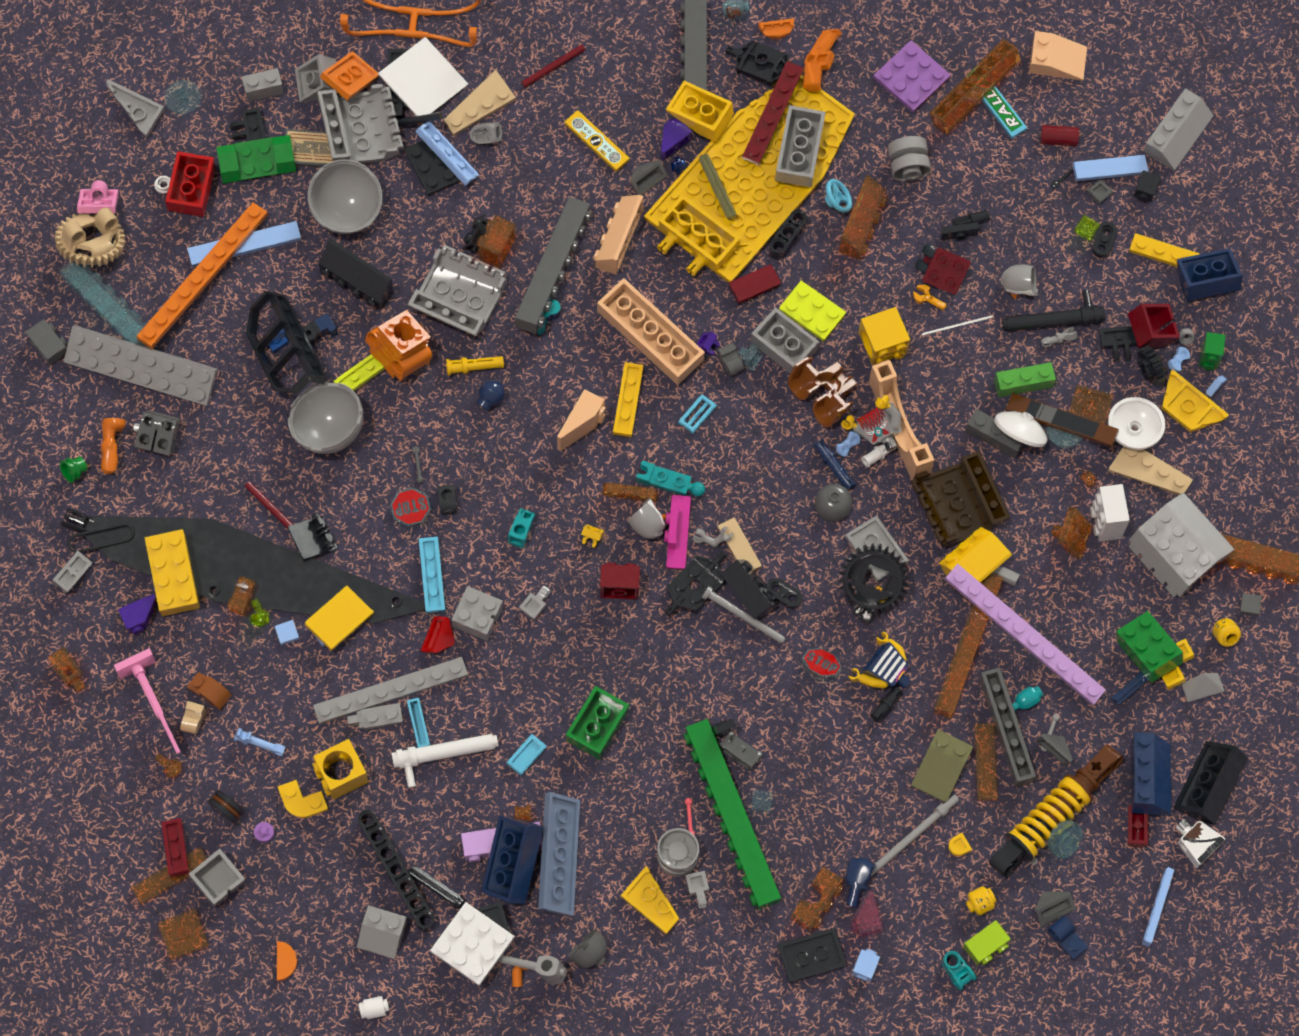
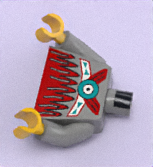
M883 395L882 399L878 397L875 402L877 408L857 419V423H854V417L849 415L846 418L848 422L843 420L841 425L847 430L852 428L854 432L858 433V435L872 445L883 443L886 451H890L897 447L893 437L902 431L901 413L897 410L894 403H888L889 397Z

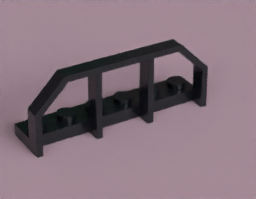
M264 291L250 307L246 335L273 391L299 394L309 382L324 384L328 378L287 296ZM270 300L278 320L259 341L256 336L259 311ZM283 328L291 345L271 367L264 349ZM296 353L305 374L291 389L282 388L276 375Z

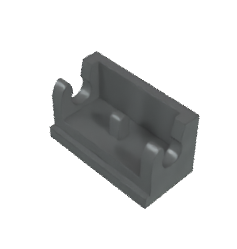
M732 731L727 734L719 745L720 750L750 772L763 756V753L758 752L737 737Z

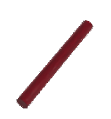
M582 44L521 81V84L526 88L584 52L585 47Z
M250 481L245 484L244 487L286 528L294 525Z

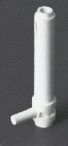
M488 734L419 748L414 746L403 751L398 749L392 753L394 768L405 769L408 788L415 787L413 766H418L419 763L492 750L498 747V740L496 735Z

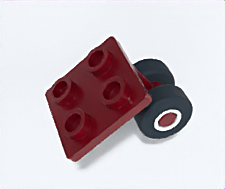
M925 244L922 252L926 256L924 260L918 259L915 265L916 269L925 273L922 278L923 282L955 295L971 261L934 245Z

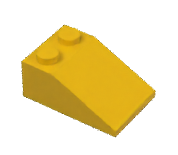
M683 81L666 108L668 113L696 133L714 142L717 141L734 114L731 101L686 81Z

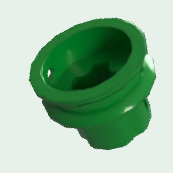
M80 456L74 459L66 458L65 461L62 460L59 464L63 477L69 483L79 480L81 474L88 469L86 462Z

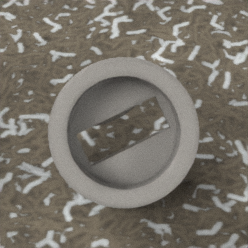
M1182 329L1179 332V341L1182 344L1188 345L1194 341V333L1191 329Z

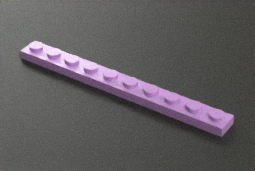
M959 564L946 576L944 580L1091 705H1094L1106 689Z

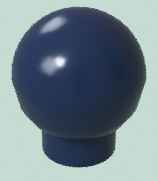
M496 380L485 381L480 386L479 399L476 403L489 411L492 406L498 405L504 399L505 390L503 385Z

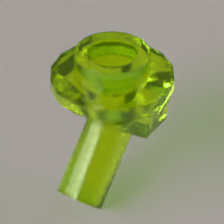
M257 598L251 601L256 613L250 616V622L260 627L269 622L268 612L262 609Z

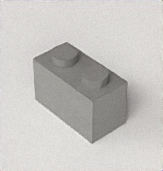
M278 68L242 76L248 102L284 94Z

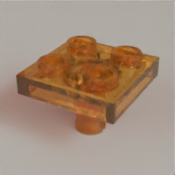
M1069 507L1063 526L1054 525L1052 535L1053 537H1059L1058 542L1073 558L1081 559L1086 548L1088 535L1091 533L1092 524L1076 507Z

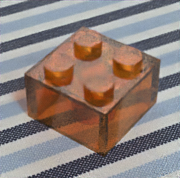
M495 215L493 220H489L487 223V231L484 236H480L477 245L479 247V260L500 269L516 240V224Z

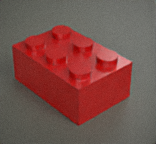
M177 151L165 200L167 211L204 217L216 169L214 157Z

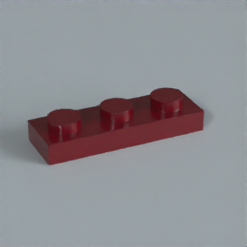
M181 818L161 822L170 878L189 874Z

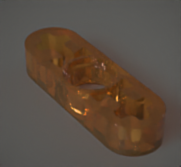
M604 483L602 495L627 500L631 498V500L643 502L650 498L654 503L657 501L658 491L647 487Z

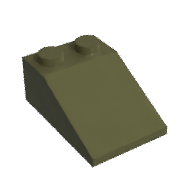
M938 729L911 786L946 802L972 752L973 746Z

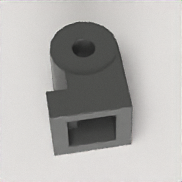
M734 343L718 349V358L729 376L744 370V365Z

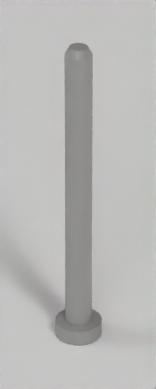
M708 586L702 598L706 600L708 597L779 643L784 642L785 637L759 620L753 619L751 615L712 591L713 588Z

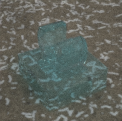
M751 344L749 349L742 347L738 352L739 355H742L741 359L746 368L752 371L762 358L758 346Z

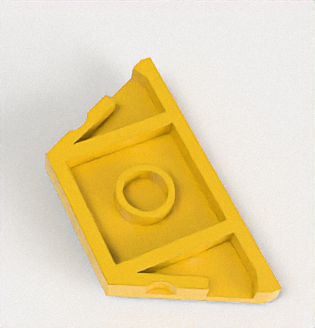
M1171 370L1161 408L1164 412L1190 433L1228 418V413L1176 371Z

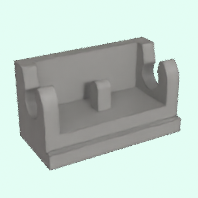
M77 551L55 576L52 584L60 587L65 594L68 593L93 563Z

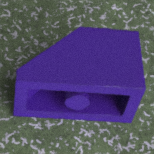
M677 118L668 120L664 125L661 147L662 160L692 139V131Z
M154 594L118 609L129 635L132 633L134 635L139 634L148 626L158 603Z

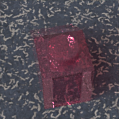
M873 891L867 893L851 922L852 931L857 933L858 938L881 933L883 929Z

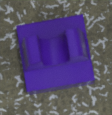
M706 332L702 334L696 345L707 355H714L715 352L711 349V346L719 347L720 343L716 339L717 335L715 333Z

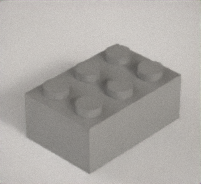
M776 307L751 333L750 341L789 373L792 372L796 363L806 357H812L818 350L819 345L817 339Z

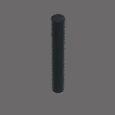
M437 112L397 119L398 126L440 120L443 118V114Z

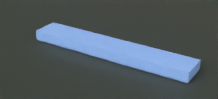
M297 221L254 231L232 257L300 241L301 236ZM218 241L187 248L192 267L198 266Z

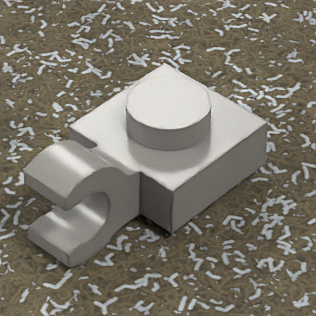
M543 586L536 596L530 593L519 606V609L535 621L546 607V603L543 601L549 596L550 590Z
M705 871L685 875L690 896L696 895L699 909L707 907L704 893L709 892V886Z

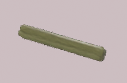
M701 155L699 161L728 220L734 219L736 212L709 155Z

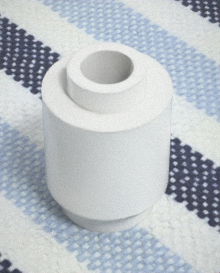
M379 996L363 1000V1002L359 1003L361 1018L369 1020L386 1016V1011H389L387 999L383 1000V997Z

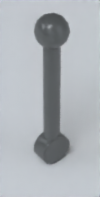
M415 446L412 448V452L415 454L418 476L416 481L421 484L424 479L421 477L418 455L420 449Z

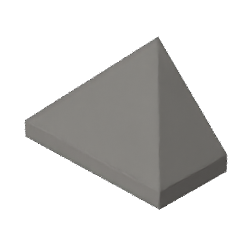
M1202 673L1181 684L1187 702L1224 692L1218 673Z

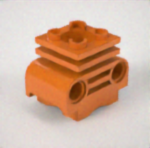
M407 310L369 331L365 338V342L370 346L369 352L384 366L392 378L397 377L400 381L422 366H427L432 357V352L427 345L431 336Z

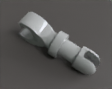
M1074 327L1067 328L1061 334L1058 332L1055 333V336L1043 338L1041 345L1047 348L1055 343H1063V340H1075L1078 338L1077 331H1074Z

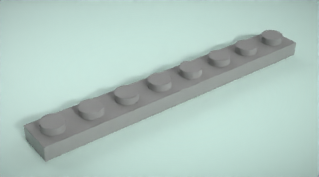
M462 657L315 704L313 707L320 725L357 713L356 711L382 705L468 677V673Z

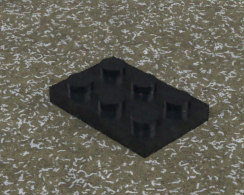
M424 140L404 148V152L428 197L461 182Z
M835 928L777 945L789 984L847 966Z

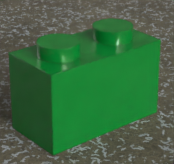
M1206 332L1200 347L1199 367H1203L1205 370L1218 368L1224 353V334Z

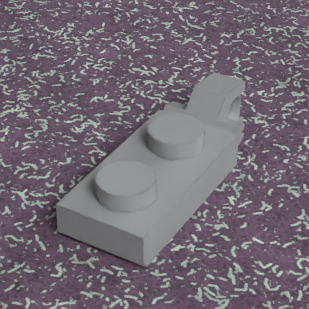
M400 703L356 711L357 715L347 717L349 727L359 725V729L364 730L403 723Z

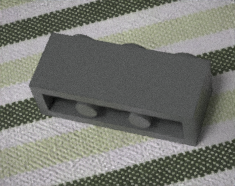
M978 409L975 410L965 430L970 435L1014 459L1024 444L1005 434L997 427L993 417Z

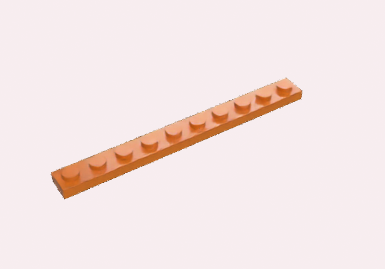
M252 202L136 336L137 340L153 349L268 216V211Z

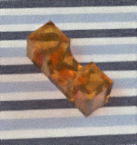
M822 866L811 885L812 888L820 893L821 899L817 903H808L801 899L790 920L811 932L813 927L817 929L823 920L820 916L824 911L827 913L833 904L831 899L834 895L838 896L844 886L841 885L843 878Z

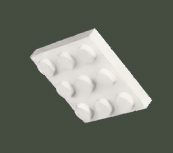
M465 902L430 952L480 986L515 936Z

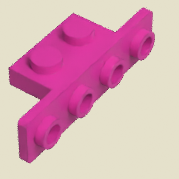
M672 495L671 511L666 513V524H669V531H665L664 542H668L666 568L684 570L686 566L690 496Z

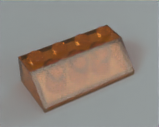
M867 174L841 237L839 247L840 254L860 260L861 255H866L869 246L866 244L867 240L872 239L875 231L873 225L874 223L878 224L881 213H879L880 207H885L888 198L885 197L886 189Z

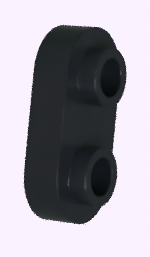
M1103 222L1098 227L1092 252L1099 258L1107 257L1110 254L1117 232L1116 226L1113 223ZM1108 231L1110 234L1105 235L1103 232ZM1103 247L1104 251H1100L1098 248Z
M772 578L768 581L766 589L774 594L776 601L791 609L797 608L801 604L802 594L798 589L780 578ZM773 587H778V588H779V591H778V592H774V591L772 590V588H773ZM794 597L796 600L791 602L788 598Z

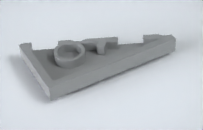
M108 79L106 81L107 88L144 137L147 138L164 112V106Z

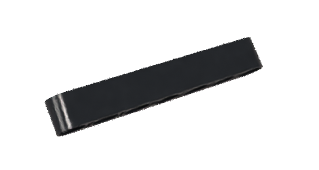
M370 810L362 811L358 816V822L363 834L418 929L422 932H430L435 926L432 912L375 814ZM369 817L373 821L371 824L365 825L362 823L363 819ZM375 834L382 835L380 841H373L372 837ZM384 851H390L392 853V855L389 858H383L381 856ZM395 867H399L402 870L398 875L392 874L391 871ZM404 884H409L412 888L408 892H404L401 890V887ZM413 901L421 903V906L417 909L412 908L410 905ZM423 918H429L431 923L423 926L420 921Z

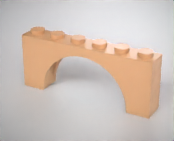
M887 360L873 365L869 385L876 400L878 397L882 399L883 395H887L889 397L888 403H894L897 410L901 413L902 431L894 436L893 439L911 480L917 474L927 471L928 475L931 474L934 458L927 443L922 445L917 440L907 421L898 393L897 375L891 361Z

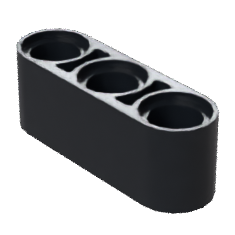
M793 210L772 239L769 254L773 259L780 260L784 258L804 230L807 215L803 210ZM794 219H801L802 222H795ZM784 233H791L792 236L787 237ZM780 247L782 250L776 251L774 248Z

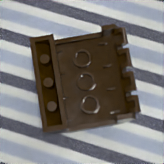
M980 451L962 457L958 464L929 475L927 471L919 473L911 481L915 493L920 494L918 500L923 511H928L925 515L930 526L936 528L933 530L938 543H943V546L958 545L964 542L980 527L991 532L1010 519V515Z

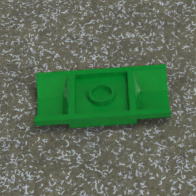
M290 135L216 147L223 184L296 172Z

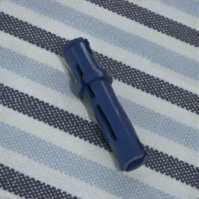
M823 439L820 442L817 441L813 447L823 458L822 462L829 466L842 486L846 487L848 491L849 488L855 487L856 483L840 464L835 452L829 449Z

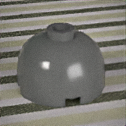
M832 483L825 485L819 490L815 497L814 507L820 518L827 522L836 523L849 516L853 500L846 487Z
M594 929L583 937L584 940L579 945L576 944L568 954L570 960L579 967L590 968L594 965L598 967L606 959L604 957L607 952L606 939L597 929Z

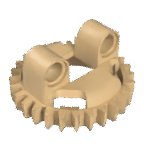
M107 207L102 208L93 215L79 213L76 216L72 214V218L66 217V222L61 221V226L57 227L55 232L56 247L59 254L63 255L64 260L69 259L70 263L76 262L77 266L83 264L84 268L86 265H91L92 268L93 265L100 267L102 263L107 265L108 261L113 262L114 258L117 259L119 254H122L125 246L124 230L118 224L119 220ZM88 226L97 227L103 236L86 241V233L83 228ZM76 249L88 250L92 255L88 257L85 254H76Z

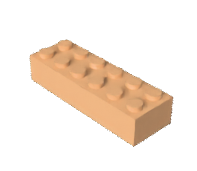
M624 278L597 302V312L677 385L704 361L705 352Z

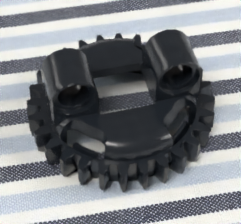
M872 543L870 549H868L865 544L863 551L857 547V554L850 552L852 559L846 557L845 561L848 564L841 565L845 571L839 572V575L844 576V578L839 579V582L844 583L840 590L846 589L843 597L849 595L850 598L847 602L854 601L853 608L860 605V612L867 608V614H870L871 610L874 609V613L877 615L879 609H881L884 614L886 607L892 611V604L898 607L899 602L897 599L903 601L904 597L901 594L906 595L908 593L904 587L910 586L909 583L905 582V580L910 579V576L905 575L909 568L903 569L906 561L900 563L899 560L902 556L895 557L896 550H893L891 553L888 552L889 546L882 550V544L875 548L874 543ZM870 564L889 572L882 591L863 583ZM849 579L853 581L854 587L857 591L855 596L853 595L854 590L852 589L851 583L848 584ZM888 597H893L890 601L888 599L884 602H881L878 605V601L886 599Z

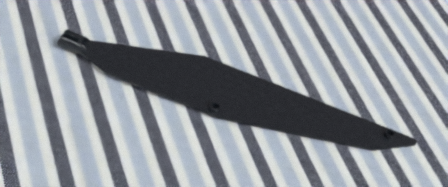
M67 508L66 511L69 514H65L63 518L68 522L61 521L60 524L79 533L121 523L130 524L134 529V536L130 541L98 549L109 560L152 576L145 537L183 529L197 595L219 603L313 615L345 586H348L374 611V614L365 621L366 623L374 624L425 609V604L422 601L313 558L303 560L300 553L214 519L88 516ZM121 526L84 536L93 545L98 546L129 538L131 536V529L127 526ZM245 581V584L248 586L247 590L244 589V592L242 593L243 588L241 586H237V584L240 585ZM216 588L217 592L211 593V589ZM394 599H398L400 601L398 604L392 603Z

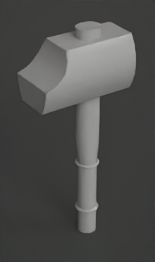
M504 955L497 961L509 966L534 970L552 986L563 983L567 974V969L558 959L548 955L539 956L537 962Z

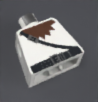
M1183 819L1175 827L1183 834L1178 841V845L1196 868L1225 841L1223 836L1201 821H1198L1191 827Z

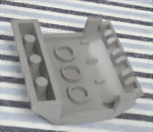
M382 84L371 85L369 92L358 93L348 101L341 95H337L336 89L317 91L332 160H353L361 164L382 162L399 154V150L404 148L401 135H397L400 133L398 121L396 118H393L396 116L393 102H388L392 100L390 87H383Z
M444 245L442 250L437 249L433 257V266L420 290H415L408 306L473 336H477L485 328L501 298L507 281L504 278L505 271L493 267L490 272L489 264L478 259L472 264L473 257L459 252L456 257L457 250Z
M1184 493L1166 503L1139 527L1129 539L1131 544L1128 546L1136 556L1142 555L1140 560L1149 570L1155 569L1152 574L1162 585L1167 582L1168 585L1165 588L1174 598L1177 595L1181 597L1191 589V585L1217 562H1222L1235 550Z

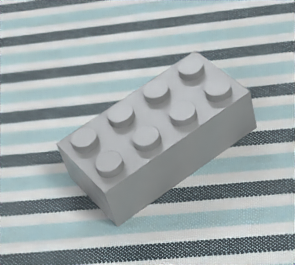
M789 105L775 181L812 187L825 119L824 111Z

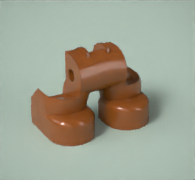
M806 357L795 364L788 377V386L791 392L800 400L807 399L817 391L818 387L824 386L829 392L816 399L812 409L815 418L822 426L831 427L851 409L854 402L850 401L846 404L843 399L853 391L857 383L852 376L846 378L843 375L844 368L838 362L823 371L817 372L811 365L813 358Z

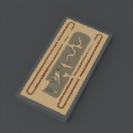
M285 130V135H290L295 166L321 168L334 161L331 157L326 132Z

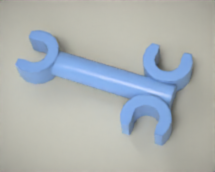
M238 728L234 741H241L244 745L250 743L282 756L285 746L251 736L252 732L247 733Z

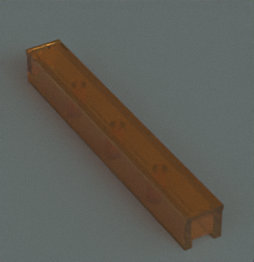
M991 573L981 584L997 597L1003 577ZM974 604L972 605L933 714L952 719L989 618Z

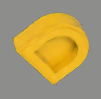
M963 833L953 837L948 844V849L954 856H963L972 851Z

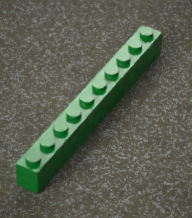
M708 719L687 726L685 734H683L684 740L687 745H691L693 751L690 753L693 762H698L700 767L698 769L701 781L705 780L707 787H705L708 798L713 799L714 805H712L715 815L720 816L722 822L719 825L722 833H727L729 838L727 841L730 852L734 851L736 859H734L737 869L742 870L744 876L741 878L744 887H749L751 892L749 899L752 906H756L758 910L779 903L781 896Z

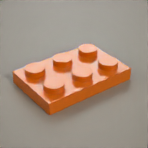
M353 51L323 71L320 76L327 85L336 89V92L347 101L379 77L378 72Z

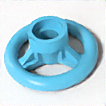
M829 180L826 184V203L829 207L835 208L841 213L849 212L852 208V198L848 189L839 180ZM840 203H846L847 206H846V207H842V206H840L839 204H840Z

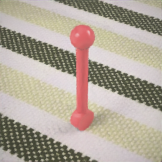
M686 798L685 804L687 805L688 828L689 831L695 836V832L692 828V800L690 798Z

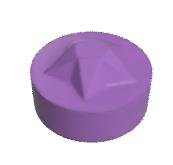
M267 822L257 824L254 829L255 838L261 843L271 841L274 837L272 825Z

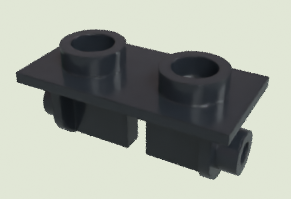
M485 214L479 218L476 217L472 222L471 227L473 229L471 233L468 232L463 240L465 244L462 249L469 247L470 252L474 254L480 251L485 240L479 236L482 235L486 238L492 228V221L490 219L484 220Z

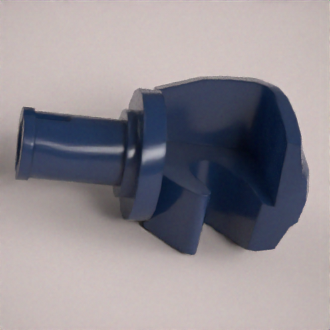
M866 857L852 858L848 863L845 884L849 885L850 890L845 905L858 908L861 891H864V889L868 890L869 886L866 883L870 879L874 867L877 868V865Z

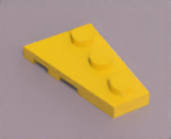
M646 866L621 894V898L667 935L679 921V917Z

